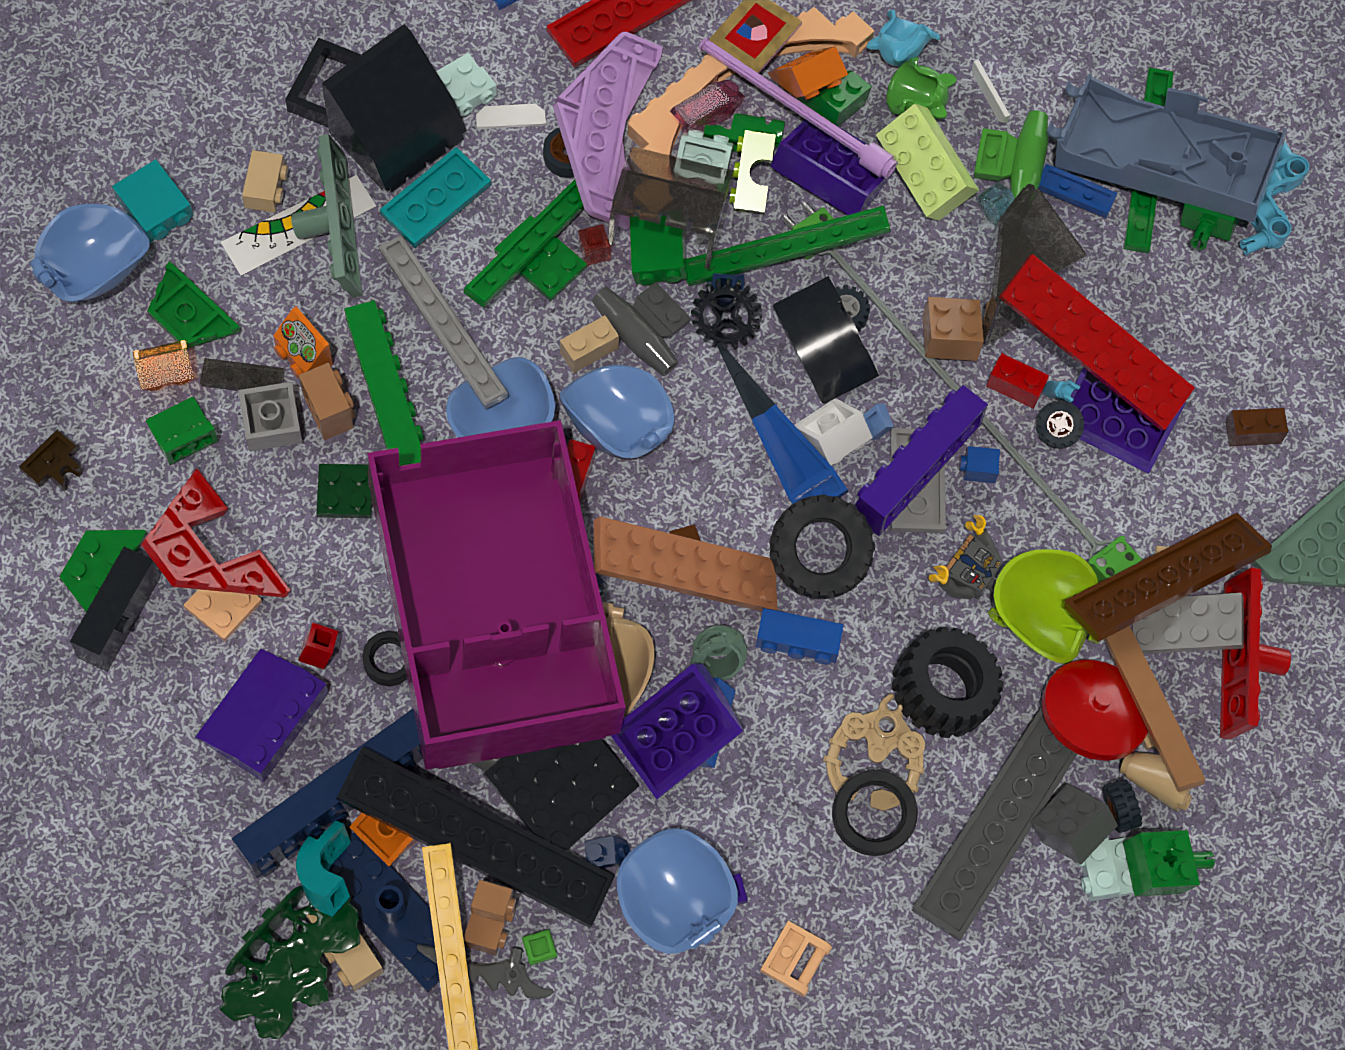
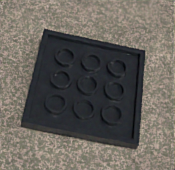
M601 739L502 757L483 773V776L532 834L565 851L571 848L640 786Z

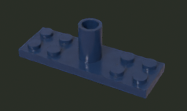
M354 832L349 836L350 845L333 862L328 872L344 879L347 890L351 894L350 904L358 910V918L428 993L440 983L438 965L417 949V945L435 948L430 908L394 869L388 866ZM387 903H397V906L392 909L383 908ZM465 947V955L467 958L470 955V952Z

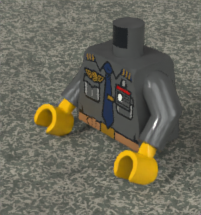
M973 515L976 519V526L971 521L966 522V528L970 531H975L974 535H969L946 567L943 565L934 566L933 568L938 572V575H929L930 582H939V586L955 599L971 600L975 598L979 600L986 589L994 593L998 578L997 574L1003 564L994 541L987 529H985L986 520L981 515Z

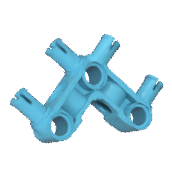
M1284 142L1278 159L1279 162H1277L1255 223L1251 222L1257 234L1242 239L1239 242L1241 250L1246 248L1243 251L1245 255H1249L1263 247L1270 249L1280 248L1284 245L1291 232L1292 226L1283 210L1279 209L1272 196L1281 192L1287 193L1301 185L1309 171V163L1304 157L1292 153L1286 142ZM1273 231H1278L1281 235H1277Z

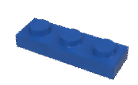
M1047 163L1043 169L1041 183L1038 188L1039 191L1104 218H1107L1117 196V192Z

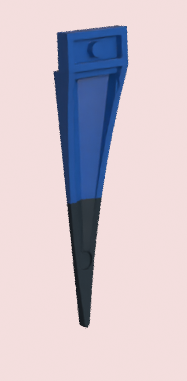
M718 341L717 347L789 501L794 504L809 496L826 495L842 497L847 494L848 489L835 469L768 397L727 349H722V343Z

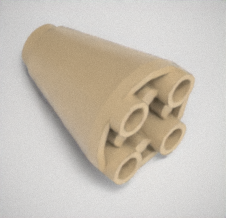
M1135 752L1124 757L1120 773L1125 774L1127 779L1170 809L1177 812L1181 809L1187 811L1192 799V795H1189L1191 789L1181 792L1177 791L1160 755Z

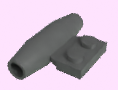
M657 282L636 297L633 306L608 287H604L593 297L592 302L601 316L605 315L618 333L619 338L638 358L662 376H666L677 366L678 360L663 338L674 336L690 323L691 317Z

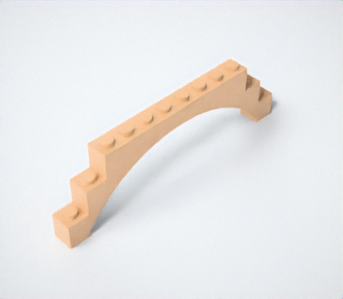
M813 7L807 13L804 11L797 17L802 21V25L774 57L836 46L839 53H848L855 58L867 48L866 45L873 39L874 30L855 12H851L847 17L842 16L833 25ZM709 54L702 59V62L697 67L688 69L679 82L671 83L662 96L653 98L645 110L640 114L635 113L628 121L627 135L640 147L630 158V171L643 183L633 193V208L641 215L673 212V199L668 194L667 173L671 153L678 134L699 102L717 85L736 73Z

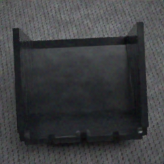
M405 24L322 82L331 136L381 190L383 188L385 190L388 189L392 193L406 183L404 178L406 175L408 179H411L425 169V161L430 165L446 153L445 146L450 150L464 140L462 134L466 130L454 99L415 36Z

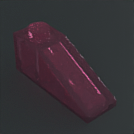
M729 79L714 82L674 106L670 112L686 129L729 120L745 96L739 91V87Z

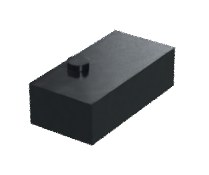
M125 546L123 547L70 640L78 659L108 672L160 580L156 565L151 558Z

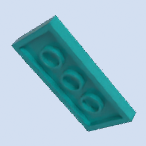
M455 147L379 209L380 215L416 248L489 188L492 182L461 150Z

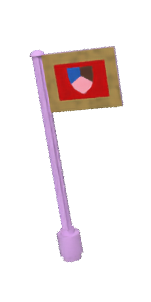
M743 0L710 38H704L700 42V51H705L857 153L860 158L859 164L879 178L883 176L887 179L893 173L898 161L894 159L891 153L874 142L870 145H864L759 74L802 25L801 20L771 0Z

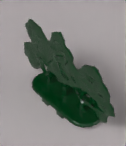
M298 886L290 891L274 910L268 907L261 915L265 919L264 922L254 933L248 930L242 937L246 943L231 959L225 970L227 976H232L245 966L246 977L241 981L227 983L222 987L221 998L223 1004L220 1006V1011L234 1022L254 1016L256 1017L254 1024L260 1038L266 1039L271 1037L272 1039H279L293 1022V1002L300 1001L311 1007L329 1001L328 989L324 986V982L327 979V967L320 962L321 955L330 952L334 954L344 953L360 944V931L357 927L359 920L358 910L350 904V893V898L333 917L319 910L312 911L310 908L313 906L310 902L308 907L294 911L304 893L302 886ZM306 914L317 916V921L306 924L300 921L299 917L304 919ZM288 918L293 922V934L287 941L278 943L271 935ZM297 924L303 927L301 933L297 931ZM265 942L270 945L265 962L261 964L250 961ZM253 972L259 977L256 982L251 978Z

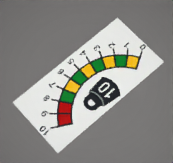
M358 176L350 177L349 185L354 218L376 205ZM325 190L221 241L222 246L239 274L243 275L319 236L315 235L298 239L292 227L291 216L294 213L326 206Z

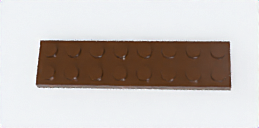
M1235 513L1066 599L1064 608L1099 642L1271 553L1272 545L1242 516Z

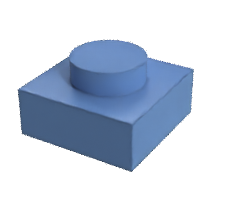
M876 404L863 415L873 437L870 440L879 439L894 427L885 404Z

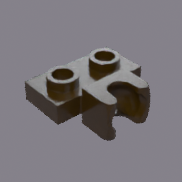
M58 429L19 466L20 471L38 487L50 478L62 491L68 489L63 478L66 473H73L77 477L83 474L79 464L71 458L78 451L77 446Z

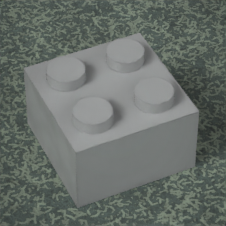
M292 382L238 390L249 452L303 443Z

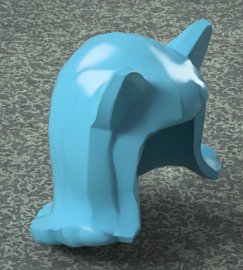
M889 10L887 13L889 21L881 28L879 36L871 39L866 47L872 50H879L881 57L887 64L899 67L905 61L918 57L926 44L931 39L939 40L940 35L926 25H919L900 19L896 16L894 10Z

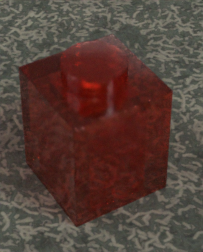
M603 224L578 230V244L587 266L611 260L610 244Z

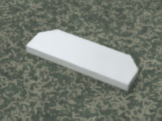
M974 61L972 70L978 86L998 121L1003 124L1008 122L1010 114L980 61Z
M537 104L484 106L476 114L477 129L545 126L546 118L545 111Z

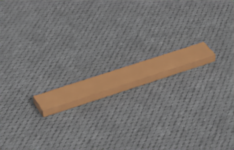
M1130 626L1105 638L1104 641L1177 791L1181 792L1204 785L1206 779Z

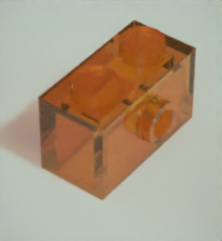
M186 340L133 351L134 364L141 390H158L166 384L174 383L175 385L187 383L189 379H194Z

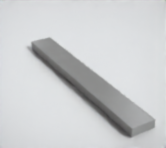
M402 235L379 246V252L484 409L486 410L508 398V392Z

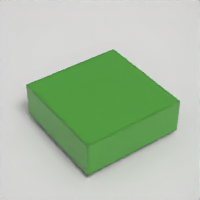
M549 929L522 937L530 966L557 958Z

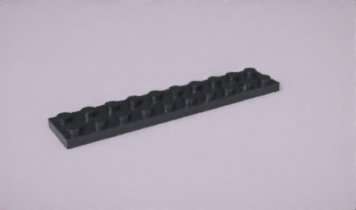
M364 747L360 749L336 797V800L427 846L451 843L452 858L588 928L592 927L615 877L611 873Z

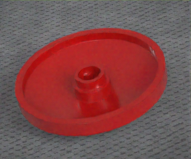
M1098 660L1070 662L1059 668L1052 675L1044 689L1042 711L1049 729L1065 747L1083 757L1101 761L1124 758L1139 748L1149 732L1118 668L1114 665Z

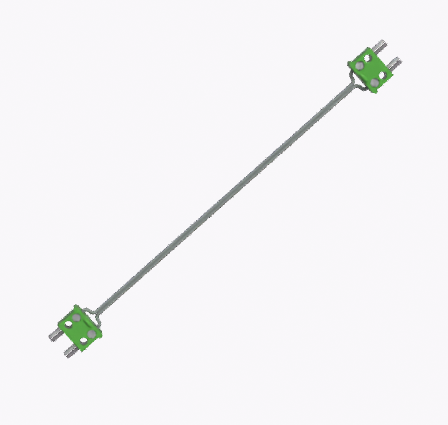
M808 200L802 204V207L810 215L800 223H797L790 214H786L782 218L791 230L834 219L824 207L817 210ZM836 247L832 248V250H824L804 256L805 259H811L816 254H830L947 385L955 391L960 388L934 358H925V348L837 252ZM984 415L983 425L1090 542L1093 548L1089 552L1090 559L1087 563L1094 570L1098 583L1142 561L1139 555L1125 541V536H1120L1113 542L1111 540L1098 541ZM1104 544H1109L1093 556V553L1096 551L1097 548L1096 545L1101 546Z

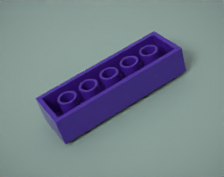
M962 385L957 391L954 389L950 391L943 401L945 403L940 410L935 408L927 418L928 423L923 428L917 427L909 438L911 441L906 447L901 445L892 456L894 460L888 466L886 464L882 465L875 474L876 479L871 485L866 483L858 492L859 499L855 503L856 509L864 514L869 527L871 526L872 531L879 537L981 426L988 404L966 386Z

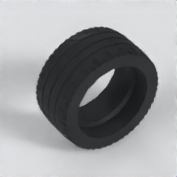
M881 770L864 771L848 779L838 791L832 808L834 828L840 839L852 850L868 856L889 854L904 845L914 832L918 818L917 802L909 786L898 776ZM871 785L882 786L892 791L899 799L902 808V821L897 831L889 838L879 841L866 840L856 834L850 826L847 817L848 803L852 796L861 788Z

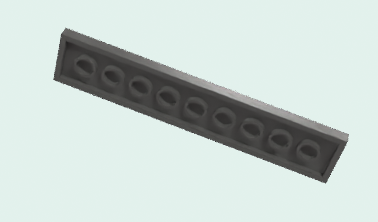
M1042 707L912 909L914 913L958 941L964 936L1032 828L1031 822L1043 810L1077 756V753L1065 747L1053 735L1045 721Z

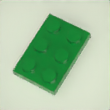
M530 215L494 248V252L498 255L535 218ZM555 237L519 274L551 302L587 268V263Z

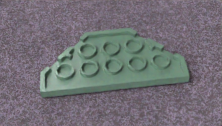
M1345 481L1271 544V553L1252 562L1257 569H1261V573L1270 582L1345 588Z

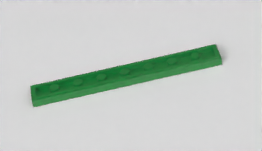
M1149 67L1143 101L1165 106L1167 90L1172 88L1174 72ZM1131 188L1123 249L1149 254L1157 195Z
M575 179L464 287L463 293L484 308L584 209Z
M885 206L687 258L688 286L712 281L713 273L734 275L890 233L891 229Z

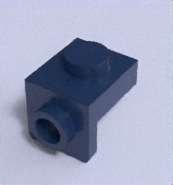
M614 835L584 841L586 861L601 869L613 866L620 867L622 861L630 852L627 840Z

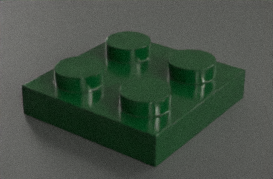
M319 464L317 517L371 518L372 498L368 482V464Z

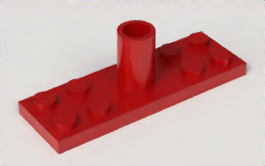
M1253 567L1224 583V594L1242 593L1244 596V648L1222 650L1220 738L1232 739L1258 727L1260 720L1258 700L1261 692L1259 671L1284 676L1291 665V653L1288 649L1260 644L1261 591L1263 581L1261 580V569Z

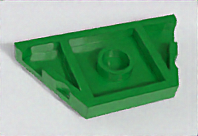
M170 261L166 264V272L156 288V296L151 300L147 312L184 349L240 332L239 325Z
M145 530L85 531L59 576L60 580L85 612H87L123 547L125 546L138 552L148 535Z

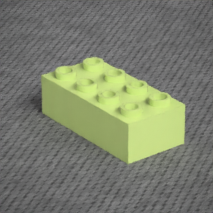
M915 103L876 134L884 149L891 153L894 159L898 161L896 168L926 217L939 221L979 191L928 108Z

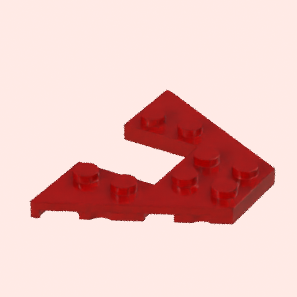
M195 469L164 514L146 536L141 546L172 587L287 597L291 591L260 549L218 564L190 528L224 516L228 510L227 506L200 471Z

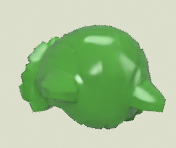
M918 57L911 58L902 63L893 74L888 85L886 100L888 109L893 114L901 115L916 103L928 108L935 119L946 118L947 111L945 106L949 99L948 89L956 83L957 78L950 73L939 74L930 67L919 66L917 64Z

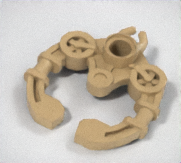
M889 693L885 696L876 711L864 715L853 712L846 715L833 738H830L828 754L824 756L823 762L826 763L827 776L836 794L842 785L850 779L841 775L840 766L842 761L837 760L841 748L846 749V742L848 740L857 742L863 738L867 742L868 759L875 764L882 763L892 750L897 749L899 755L908 760L905 769L910 772L905 783L912 792H918V780L925 770L923 769L925 741L922 735L911 731L903 720L902 705H898L895 711L888 709L887 704L894 699L893 694ZM882 720L890 721L893 725V731L889 733L881 731L879 722ZM881 789L873 791L870 795L871 808L886 811L900 805L899 799L892 792ZM858 791L852 796L850 801H853Z

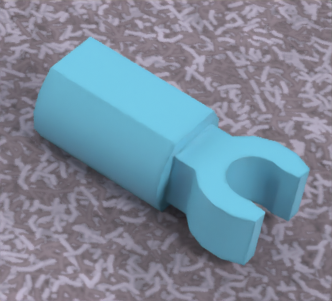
M1050 380L1043 391L1048 398L1072 402L1073 398L1070 396L1075 389L1079 390L1080 386L1071 380L1066 382Z

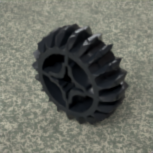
M731 278L726 279L725 286L722 285L720 279L715 281L716 288L711 283L706 284L707 292L700 290L698 295L701 299L695 298L693 304L698 308L691 310L692 315L699 316L692 320V324L701 325L696 330V333L698 335L703 332L706 333L703 338L704 342H707L710 338L714 339L712 347H716L718 341L722 342L723 350L727 349L728 342H731L733 349L738 347V340L743 345H746L748 342L746 336L754 338L755 332L752 329L757 330L761 326L755 320H760L763 317L762 313L755 312L761 309V303H752L757 299L758 295L754 293L748 296L747 294L751 287L747 285L744 290L740 289L742 283L740 280L736 282L735 286H731ZM719 295L734 296L730 302L714 299V297ZM742 302L748 312L747 324L741 321L742 317L737 312ZM707 304L712 307L711 310L716 315V320L712 326L706 317ZM734 306L731 311V318H729L728 316L727 319L724 318L720 322L723 314V309L724 311H726V309L730 310L731 307ZM724 326L739 329V331L734 333H723L719 330Z

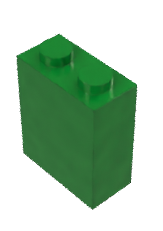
M676 211L630 217L631 267L636 284L652 285L655 282L662 281L674 283L681 279H688L686 232L682 212Z

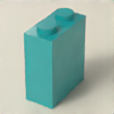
M156 159L112 185L115 198L126 213L142 227L149 239V243L164 238L170 230L176 226L185 225L193 217L190 203Z

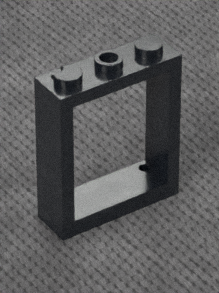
M318 37L285 99L287 112L329 128L326 108L305 99L327 58L348 65L361 54Z

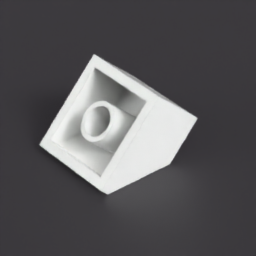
M836 398L795 424V427L830 465L841 462L846 455L862 448L867 441L873 438L862 412Z

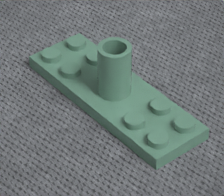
M326 134L319 136L320 146L317 147V155L320 162H322V170L319 171V175L325 189L326 206L292 214V227L298 239L330 232V241L327 242V246L333 259V264L330 265L332 278L337 280L341 288L346 290L352 298L363 295L347 159L344 152L331 136Z

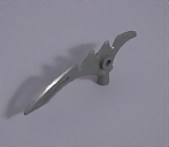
M417 945V949L437 964L434 947ZM511 948L509 962L503 961L491 965L467 963L469 982L475 983L478 976H481L492 991H496L498 984L501 983L510 996L516 994L518 987H521L525 997L533 999L546 998L554 992L553 989L541 988L535 985L529 979L525 965L520 964L522 950Z

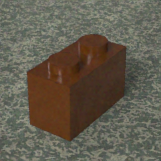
M1285 408L1232 410L1225 422L1229 447L1281 444L1288 434Z

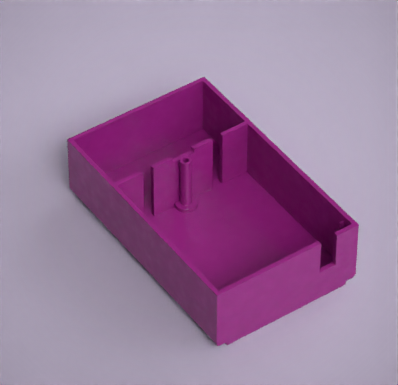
M561 420L420 444V463L399 466L398 448L367 453L369 488L425 769H444L593 741L619 734L626 707Z

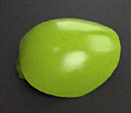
M1052 549L1032 550L1014 557L1000 572L994 588L995 607L1004 623L1024 645L1051 661L1064 664L1078 656L1089 634L1064 608L1065 600L1098 584V579L1087 561L1073 552ZM1091 635L1089 636L1088 640L1090 642L1099 644Z

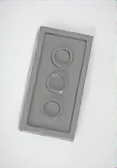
M891 429L890 463L894 460L892 456L901 445L906 447L911 441L909 438L915 429ZM945 465L891 523V532L945 533Z
M1242 593L1186 596L1134 623L1133 634L1143 654L1244 648V596Z

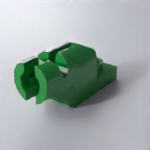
M734 113L731 129H726L721 125L711 126L705 124L703 137L712 139L714 135L728 137V142L733 143L732 152H737L739 136L744 137L745 130L775 134L774 146L778 147L782 141L785 121L772 119L769 124H766L765 117Z

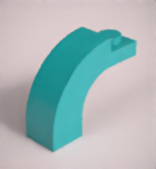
M336 820L323 832L318 840L309 836L301 846L296 860L297 875L306 898L314 908L331 917L350 898L344 879L328 872L333 862L351 843L344 824Z

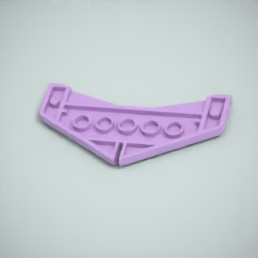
M622 32L554 100L556 103L553 105L585 211L592 217L627 230L630 228L633 206L628 197L623 145L626 120L652 70L656 68L661 58L663 47L631 33Z

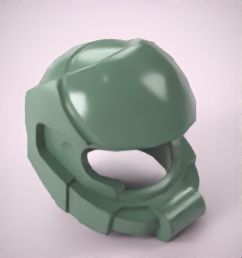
M726 625L707 627L697 635L693 642V654L689 665L702 663L712 677L720 678L722 681L732 678L740 671L747 658V645L743 639L744 635ZM727 655L721 659H713L710 657Z

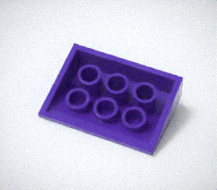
M806 119L780 142L770 165L779 174L788 177L803 189L809 190L824 202L835 206L845 215L865 211L890 179V177L885 179L883 176L879 178L859 164L860 158L857 153ZM848 133L849 135H851L852 137H854L855 139H857L858 141H860V142L863 143L864 145L866 144V143L863 142L862 140H860V139H858L857 137L853 136L852 134Z
M1083 367L1076 381L1080 388L1079 390L1075 389L1070 396L1073 398V401L1070 403L1080 410L1084 418V430L1080 440L1149 474L1186 401L1165 430H1160Z
M260 649L195 738L257 779L265 782L329 694L327 684L303 668Z
M693 663L625 717L620 733L611 735V737L654 797L659 799L744 732V729L719 685L702 663Z

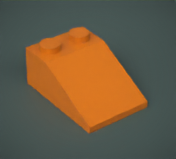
M836 46L806 53L768 72V75L795 98L805 96L807 100L820 94L818 89L826 85L829 89L841 84L840 78L848 75Z

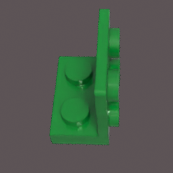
M190 397L146 420L169 465L218 442L210 420L207 421L194 397Z

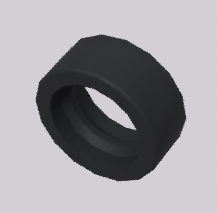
M393 631L379 632L371 637L365 644L362 654L364 669L369 678L379 685L388 687L400 685L407 680L405 665L397 672L387 674L378 671L373 665L372 659L376 649L384 644H396L401 648L399 634Z

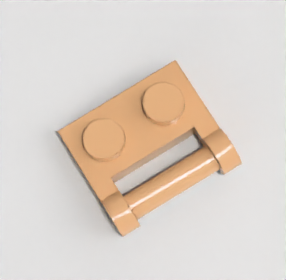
M788 921L760 972L790 988L796 994L805 997L809 991L807 986L824 956L830 953L832 946ZM807 945H810L815 950L799 979L796 980L790 977Z

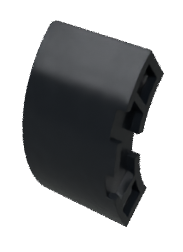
M829 276L773 305L822 403H827L879 376L870 354L864 347L858 335L859 332L851 316H848L842 299Z

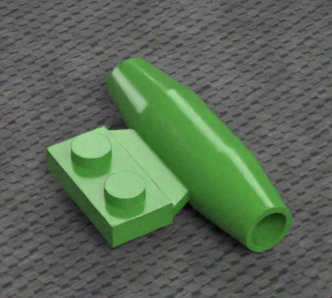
M1038 110L1028 112L1018 139L1007 131L985 128L982 130L974 178L1000 181L1001 179L1011 177V205L1016 209L1027 210L1031 208L1041 183L1048 147V115Z

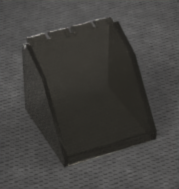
M633 147L622 168L614 194L609 219L608 245H614L621 215L634 217L635 210L638 209L640 210L639 219L660 224L663 215L667 216L665 226L686 230L688 222H692L691 232L709 236L705 268L710 269L734 170Z
M1032 184L1026 185L1025 188L1023 187L1000 217L987 256L981 297L983 348L1028 323L1027 320L1003 302L999 296L1029 255L1034 254L1055 273L1087 255L1040 189L1037 188L1035 190V186Z

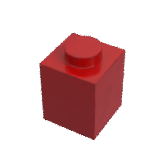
M312 622L303 640L298 661L324 670L333 653L339 631Z

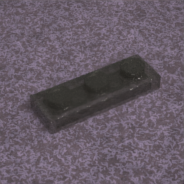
M204 358L200 384L202 387L238 391L283 383L285 371L281 367Z

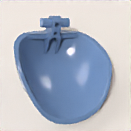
M80 204L66 208L49 222L38 238L35 247V259L30 262V265L33 268L32 272L35 278L45 287H49L58 298L69 302L89 300L110 291L125 280L146 254L149 248V239L142 227L131 216L120 209L103 204Z
M522 357L509 358L491 367L508 392V398L485 410L468 383L464 382L451 392L446 406L447 420L457 437L552 422L555 412L554 395L545 374L534 362Z
M625 365L602 366L583 374L560 392V399L564 409L578 432L595 448L610 456L619 458L643 456L664 442L672 432L674 411L670 399L659 381L649 372Z
M674 828L652 835L630 851L619 867L617 892L624 917L635 933L646 944L666 954H677L691 948L696 949L703 943L706 945L715 939L714 935L723 930L722 927L730 920L738 904V891L735 880L723 858L709 843L687 830Z

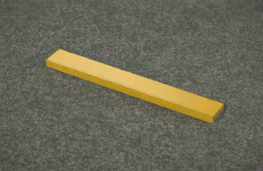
M451 843L422 847L449 1050H478Z

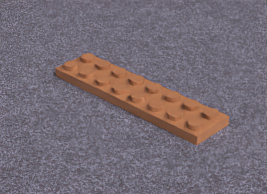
M601 516L594 519L595 573L757 611H763V608L778 611L776 572L770 558Z

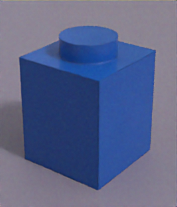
M968 446L965 455L960 456L959 471H964L963 480L995 483L999 475L1000 449Z

